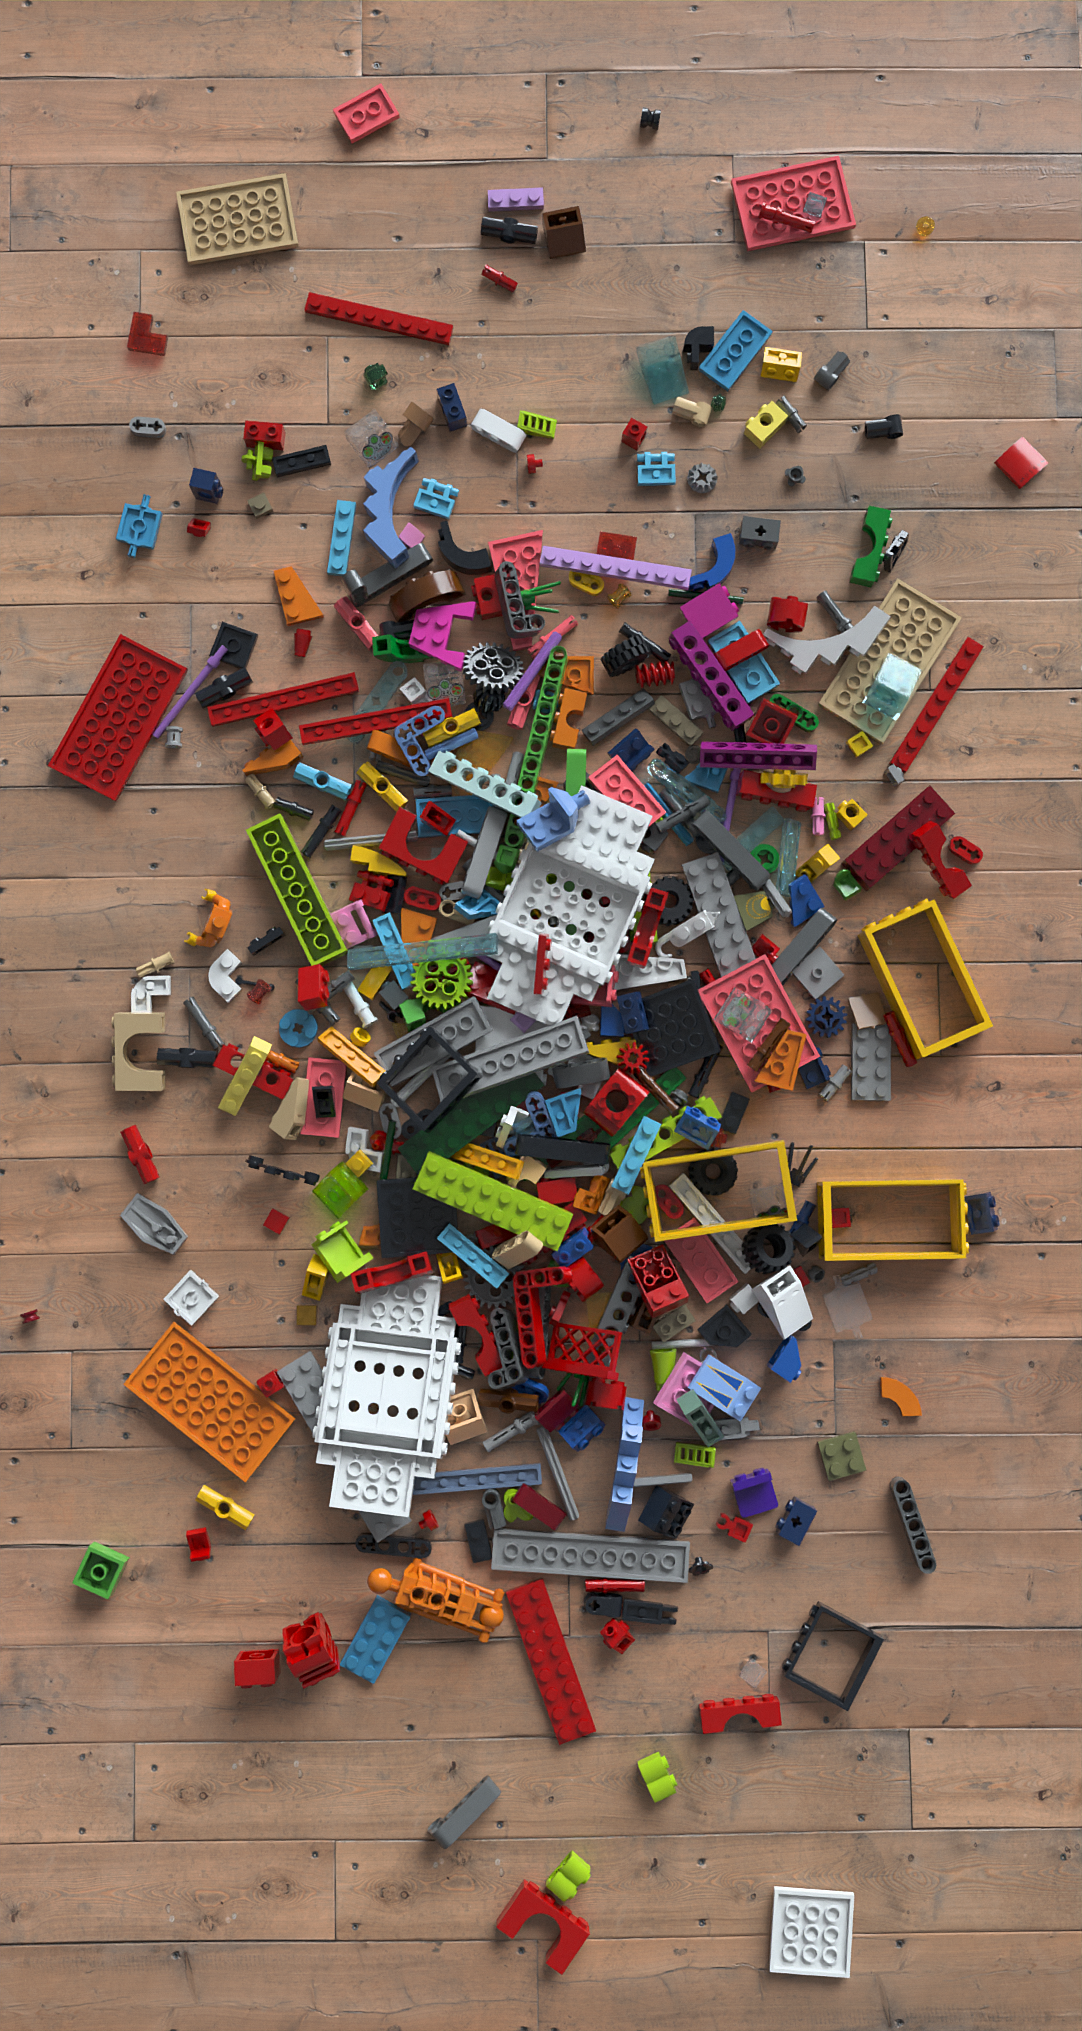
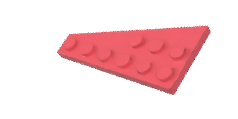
M543 530L488 542L494 571L496 572L502 562H511L516 569L520 591L538 587ZM505 588L509 594H512L510 589ZM535 596V603H532L533 606H536L537 596ZM524 606L525 615L535 614V610H525ZM509 607L511 611L516 612L514 607ZM513 625L516 630H520L517 625ZM533 637L510 638L513 651L532 647Z

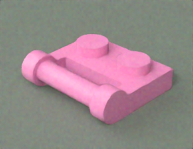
M358 900L330 914L347 949L378 935L366 915L362 900ZM356 910L366 933L361 934L351 911Z

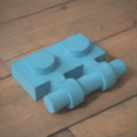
M650 452L637 454V462L645 463V465L637 466L638 486L675 485V464H668V461H675V454H667V452H661V454H650ZM661 461V465H651V462Z
M423 478L422 485L428 488L427 490L419 488L413 507L449 520L455 505V500L449 497L450 495L458 497L459 490L453 488V485H444L438 483L435 479ZM434 490L443 492V496L433 493Z

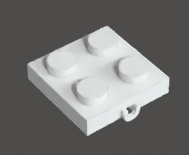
M190 1270L163 1300L174 1309L173 1312L177 1316H182L192 1326L217 1300L219 1295L208 1286L209 1284L204 1279L202 1280Z

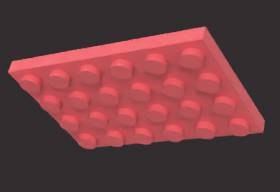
M839 156L731 179L747 252L855 229L856 227ZM763 201L767 205L776 208L778 206L781 207L784 212L815 221L812 233L810 234L809 232L779 222L778 224H773L772 221L764 218L758 219Z
M766 954L698 989L711 1019L751 1093L766 1085L754 1081L768 1058L762 1063L757 1072L747 1066V1063L757 1052V1047L763 1044L780 1018L785 1019L791 1024L788 1030L807 1034L799 1067L820 1057ZM734 997H749L751 1000V1005L747 1010L749 1019L746 1022H739L738 1026L734 1029L727 1028L724 1024L722 1013L728 1002Z

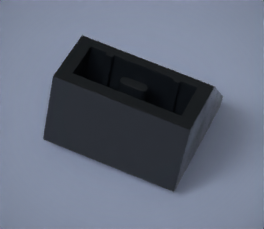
M656 1485L638 1521L654 1532L677 1539L683 1525L691 1514L694 1503L666 1488Z

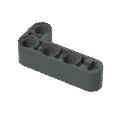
M508 561L502 562L495 572V581L507 635L513 639L537 636L544 628L545 620L539 614L525 615L515 566ZM505 588L510 589L512 594H509ZM509 607H514L516 612L511 611ZM531 622L535 623L538 626V628H534ZM513 625H517L520 630H516Z
M496 1308L492 1311L490 1320L503 1368L490 1373L488 1383L493 1389L504 1390L525 1383L529 1378V1370L522 1363L519 1331L513 1312L508 1309ZM507 1332H508V1334H509L508 1340H506V1334H507ZM512 1351H513V1353H514L513 1359H511V1352H512ZM517 1370L519 1372L518 1378L515 1376ZM500 1376H501V1378H502L501 1384H499V1378H500Z
M488 1775L485 1776L443 1819L441 1817L436 1819L427 1831L440 1847L447 1849L498 1798L501 1790Z

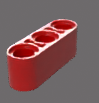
M757 629L720 649L713 655L726 672L761 653L769 647V644L761 630Z

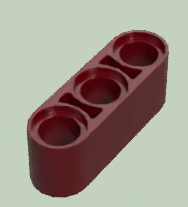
M525 1483L521 1485L512 1498L517 1505L555 1531L567 1516V1513Z

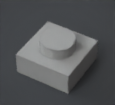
M894 764L884 771L894 788L904 781L902 770L899 767L896 768Z

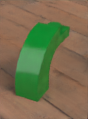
M392 635L372 637L373 656L379 660L392 663L424 662L425 659L434 658L411 648L409 640L396 639Z

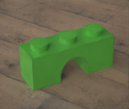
M454 986L447 987L445 992H454ZM423 998L408 999L399 1004L400 1013L408 1032L426 1024L425 1013L430 1008L429 1002L425 1005L422 1004ZM457 1001L454 1002L455 1007L459 1005ZM449 1004L447 1010H445L441 1005L439 1011L443 1014L453 1007Z

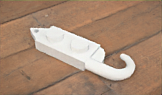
M704 910L660 937L655 944L657 955L662 958H671L672 954H664L661 947L663 944L671 941L677 947L686 945L714 928L720 912H706Z

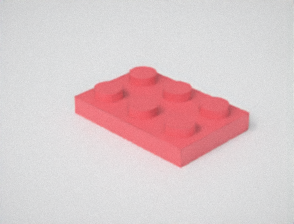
M381 83L333 109L335 117L351 144L400 118L397 109Z

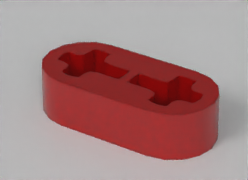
M961 836L953 837L948 843L949 851L968 864H977L983 858L982 850ZM957 841H960V846L962 848L955 849V844L953 842L956 843ZM975 851L976 857L978 858H974L972 860L971 854H969L968 852L972 853Z

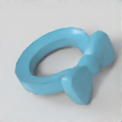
M536 690L532 706L534 710L537 708L540 690ZM546 691L545 695L553 696L554 693ZM544 708L541 710L544 714H549L551 711Z

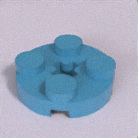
M291 1010L279 1022L281 1038L292 1047L302 1048L310 1045L318 1032L316 1019L305 1010ZM297 1023L304 1027L301 1029L302 1033L300 1034L293 1030Z

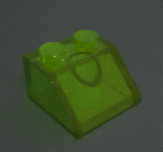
M342 1161L320 1181L312 1192L339 1219L369 1189Z

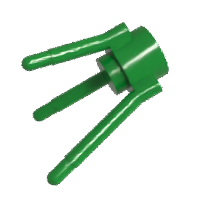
M558 581L520 591L525 610L558 614L559 610L533 606L532 603H535V596L552 593L553 590L548 588L558 586L561 582Z
M567 1373L557 1387V1391L561 1390L572 1373ZM574 1374V1378L579 1379V1383L573 1398L572 1407L576 1405L581 1388L579 1406H583L590 1376Z

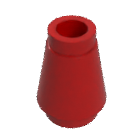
M296 629V633H294V656L306 657L313 637L311 636L312 631Z

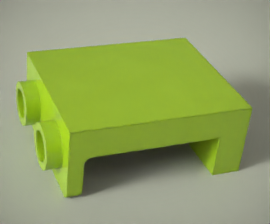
M347 1220L343 1223L338 1221L330 1226L331 1231L328 1233L325 1230L315 1236L317 1240L311 1244L337 1283L373 1259L370 1252L363 1255L345 1228L349 1224Z

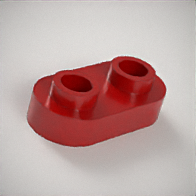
M413 886L407 888L404 892V900L408 905L423 910L436 911L442 902L438 893ZM416 894L417 899L411 900L410 896ZM434 899L436 903L434 905H430L429 900Z
M664 1184L655 1186L657 1204L663 1212L672 1219L681 1217L684 1213V1206L673 1191ZM660 1190H663L665 1192V1196L663 1198H660L658 1196V1192ZM673 1205L677 1206L675 1213H672L670 1210Z

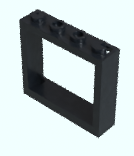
M432 1027L425 1028L420 1033L417 1041L408 1045L406 1052L394 1060L393 1066L383 1072L379 1077L380 1080L377 1082L397 1105L427 1133H430L483 1077ZM434 1038L468 1074L423 1121L389 1084L424 1046Z
M818 1601L816 1605L811 1607L809 1611L810 1618L807 1623H803L798 1641L795 1640L792 1644V1653L789 1659L786 1658L784 1660L782 1673L787 1679L849 1711L884 1638L879 1633ZM822 1611L870 1637L841 1697L793 1671Z

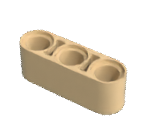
M524 1231L500 1244L494 1250L492 1258L506 1269H511L537 1255L543 1243L529 1231Z

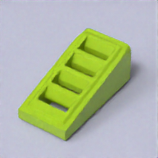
M520 410L517 428L521 429L526 435L554 439L557 420ZM525 420H528L527 426L524 425ZM532 421L535 422V428L531 427ZM539 423H543L542 430L539 429ZM547 424H551L549 432L546 431Z
M676 1442L674 1463L714 1468L716 1448L715 1446L707 1447V1445ZM681 1448H685L684 1459H681ZM689 1449H693L692 1460L689 1459ZM697 1450H701L700 1460H697ZM705 1451L709 1452L708 1461H705Z

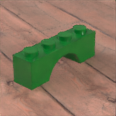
M870 505L867 508L862 530L871 538L872 552L866 557L856 559L849 583L871 588L874 582H878L880 571H877L878 565L882 564L884 553L881 552L883 546L886 547L888 541L886 530L890 529L893 519L890 517L891 510Z

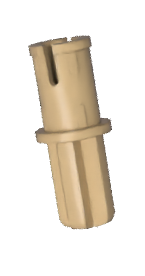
M254 774L247 776L245 781L254 791V796L261 800L266 809L274 806L276 801L266 790L267 787L263 786Z
M170 952L155 959L151 958L152 961L136 968V972L139 977H143L156 970L160 972V969L175 962Z

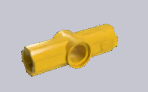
M473 708L456 717L447 718L444 722L423 732V735L430 748L480 725L481 722ZM455 724L457 728L455 731L449 732L447 731L448 725Z
M368 761L356 772L396 812L399 807L404 808L409 802ZM381 783L388 785L384 791H379L377 788Z
M206 1485L202 1487L195 1499L198 1503L214 1511L218 1517L229 1520L245 1531L255 1516L252 1512L235 1503L232 1498L225 1497ZM221 1503L228 1504L230 1510L228 1512L222 1511Z

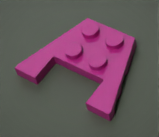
M476 602L417 609L409 646L462 672L465 653L446 649L453 619L473 621Z

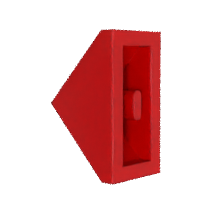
M432 801L427 803L420 815V820L423 824L445 836L448 835L456 819Z

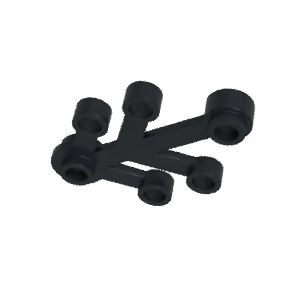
M249 1155L248 1159L245 1160V1162L249 1163L248 1167L257 1170L263 1167L265 1168L264 1172L268 1174L281 1175L283 1173V1178L293 1181L294 1179L299 1180V1178L305 1179L304 1183L313 1186L316 1185V1182H319L320 1175L305 1171V1174L301 1175L297 1172L263 1164V1158Z

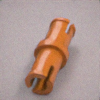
M272 1050L269 1051L265 1059L266 1061L275 1064L277 1068L282 1067L294 1074L296 1073L300 1062L285 1057L283 1053L278 1054Z

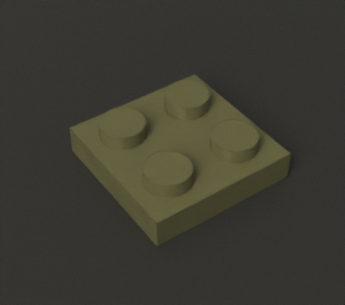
M855 1431L817 1442L829 1481L866 1471Z

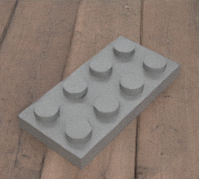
M852 1023L851 1100L891 1101V1036L889 1035L887 1024L875 1026L874 1029L857 1030L856 1024Z

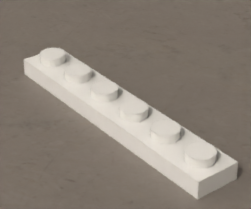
M684 1173L668 1185L701 1225L725 1222ZM733 1230L710 1234L744 1274L751 1269L749 1267L750 1263H746L744 1260L746 1256L742 1255L744 1247H741L743 1241Z

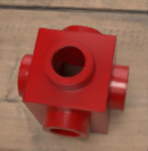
M612 1618L600 1631V1634L604 1637V1644L609 1649L613 1648L620 1654H623L635 1641L629 1632L630 1627L623 1620L619 1622Z

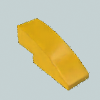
M352 846L350 859L352 863L369 866L368 871L373 874L408 877L407 872L391 859L373 850Z

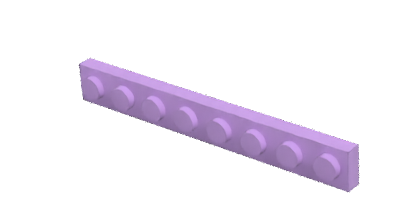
M543 546L540 558L541 567L684 590L689 589L692 573L691 569Z

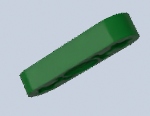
M775 694L770 698L769 701L774 703L773 700L777 701L779 699L782 706L785 707L788 704L787 710L791 708L798 710L799 715L794 723L795 726L805 732H813L819 724L818 717L781 694ZM802 714H805L800 723L798 720L801 718ZM810 719H812V720H813V722H812L813 725H810V727H807V726H806L807 722H806L805 720L809 721Z

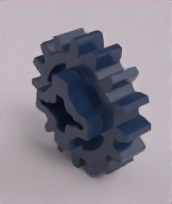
M823 996L821 1002L818 998L815 999L816 1005L809 1004L811 1010L805 1012L809 1015L805 1021H810L807 1027L814 1028L813 1034L819 1032V1037H823L826 1034V1037L830 1038L831 1033L834 1036L838 1035L837 1029L840 1031L844 1030L841 1024H847L843 1017L848 1014L842 1012L845 1006L839 1007L840 1000L833 1002V997H830L827 1001L826 997ZM821 1005L820 1012L814 1015L815 1010ZM830 1006L834 1007L837 1012L831 1010ZM825 1012L826 1015H830V1019H828L827 1022L826 1019L822 1018V1016L825 1015ZM834 1020H838L837 1025L832 1029V1023ZM815 1022L820 1023V1024L822 1025L823 1029H821L820 1027H818Z

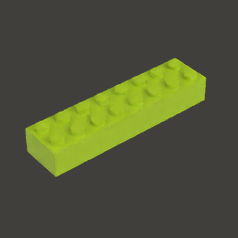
M279 813L246 829L311 966L316 964L323 966L348 954V949L335 926L283 816Z
M430 1151L413 1187V1190L518 1235L524 1231H529L543 1243V1246L558 1251L573 1217L572 1212Z

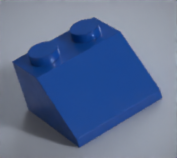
M792 1335L782 1340L766 1364L771 1370L790 1383L792 1380L795 1381L801 1374V1370H799L801 1368L797 1340Z

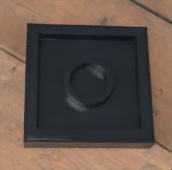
M222 621L209 657L214 656L223 645L228 651L221 658L220 662L240 669L246 668L258 634Z

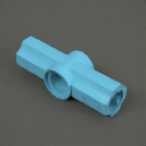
M300 762L294 771L293 778L311 785L319 791L327 792L345 801L348 795H350L351 784L330 776L324 771L316 770ZM327 778L328 780L325 785L321 786L318 784L319 779Z

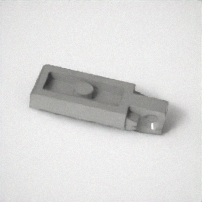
M734 1417L713 1419L724 1435V1438L721 1440L745 1438L750 1435V1431L760 1430L759 1421L748 1420V1417H743L741 1422Z

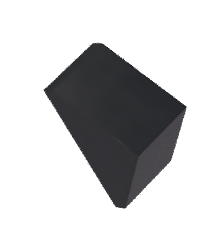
M312 1087L316 1118L336 1117L335 1087Z
M806 1223L790 1234L794 1238V1243L803 1257L816 1248L822 1239L821 1235Z

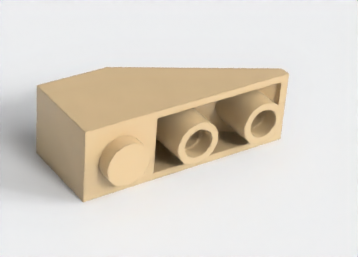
M296 1077L286 1097L282 1100L277 1113L272 1117L269 1127L284 1139L296 1140L305 1124L309 1088L308 1079Z

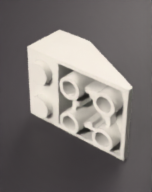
M790 1265L777 1271L751 1289L783 1339H786L813 1319L801 1281Z

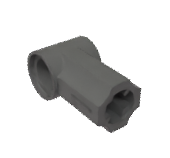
M838 351L826 366L823 365L819 369L814 380L829 391L838 380L839 375L849 365L850 360L844 352Z
M496 1488L485 1489L482 1494V1503L485 1508L489 1528H502L506 1525V1520L500 1501V1493ZM488 1494H493L496 1496V1499L490 1502L485 1497Z

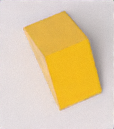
M455 1253L436 1254L444 1284L463 1278L458 1257Z

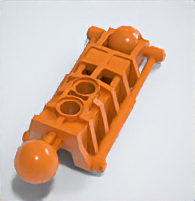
M420 1558L413 1559V1562L405 1569L401 1581L393 1579L390 1572L384 1568L374 1569L367 1579L369 1589L376 1594H383L388 1590L396 1592L393 1603L398 1604V1607L446 1626L451 1625L477 1635L482 1643L488 1642L490 1632H494V1629L500 1626L504 1618L503 1604L500 1603L505 1593L502 1589L498 1588L492 1591L464 1580L462 1577L422 1563ZM465 1586L470 1587L474 1590L470 1591L466 1589ZM421 1589L422 1593L419 1596L412 1595L413 1591ZM479 1591L493 1596V1599L480 1596ZM450 1593L459 1596L457 1603L448 1601ZM434 1595L441 1596L437 1602L431 1601V1598ZM477 1603L484 1604L479 1613L480 1621L473 1619ZM469 1626L476 1627L482 1630L478 1631L473 1628H470Z

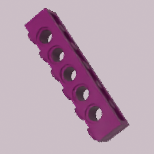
M691 621L671 632L668 638L670 646L673 650H677L683 665L688 666L692 678L701 685L702 693L712 701V707L716 712L720 713L724 725L730 728L731 731H734L751 720L754 716L753 711ZM684 643L691 644L692 649H687ZM695 659H701L703 664H697L695 662ZM705 674L712 675L714 680H708ZM716 690H722L724 696L718 695ZM727 705H732L735 711H729Z
M701 741L700 767L816 770L817 745Z

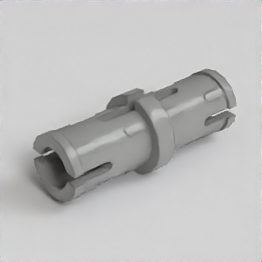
M843 1064L836 1074L830 1077L828 1084L819 1093L827 1102L837 1089L842 1088L841 1084L852 1073Z

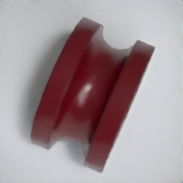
M38 1310L21 1314L20 1317L23 1318L22 1324L40 1319L36 1315Z

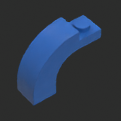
M731 533L713 539L712 548L716 557V564L711 570L692 576L688 591L701 590L705 585L707 590L719 583L720 585L723 584L728 578L735 560V544Z

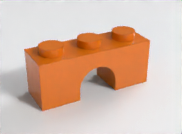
M565 688L564 694L560 693L558 705H561L560 712L556 711L554 723H557L556 730L551 731L550 741H553L552 747L563 750L576 748L579 729L570 727L566 720L574 714L583 716L587 693Z

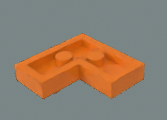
M602 1175L594 1176L590 1182L589 1191L579 1188L574 1197L573 1206L597 1215L610 1179Z

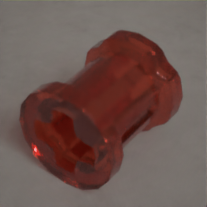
M258 979L252 991H248L247 997L252 1002L260 1005L262 998L272 988L264 980Z

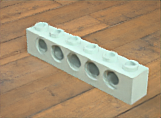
M438 751L429 769L432 775L519 818L535 811L542 804L537 799L538 795L530 791L526 794L520 791L522 789L520 786L514 783L508 785L504 783L505 779L497 775L492 777L488 775L489 772L481 767L475 769L471 767L472 763L465 759L459 761L455 759L456 755L448 751L445 753ZM457 766L456 771L454 773H450L451 767ZM472 773L473 778L470 781H466L467 775ZM489 781V787L482 789V785ZM505 789L506 794L503 797H499V792ZM521 797L523 799L522 803L516 806V799Z

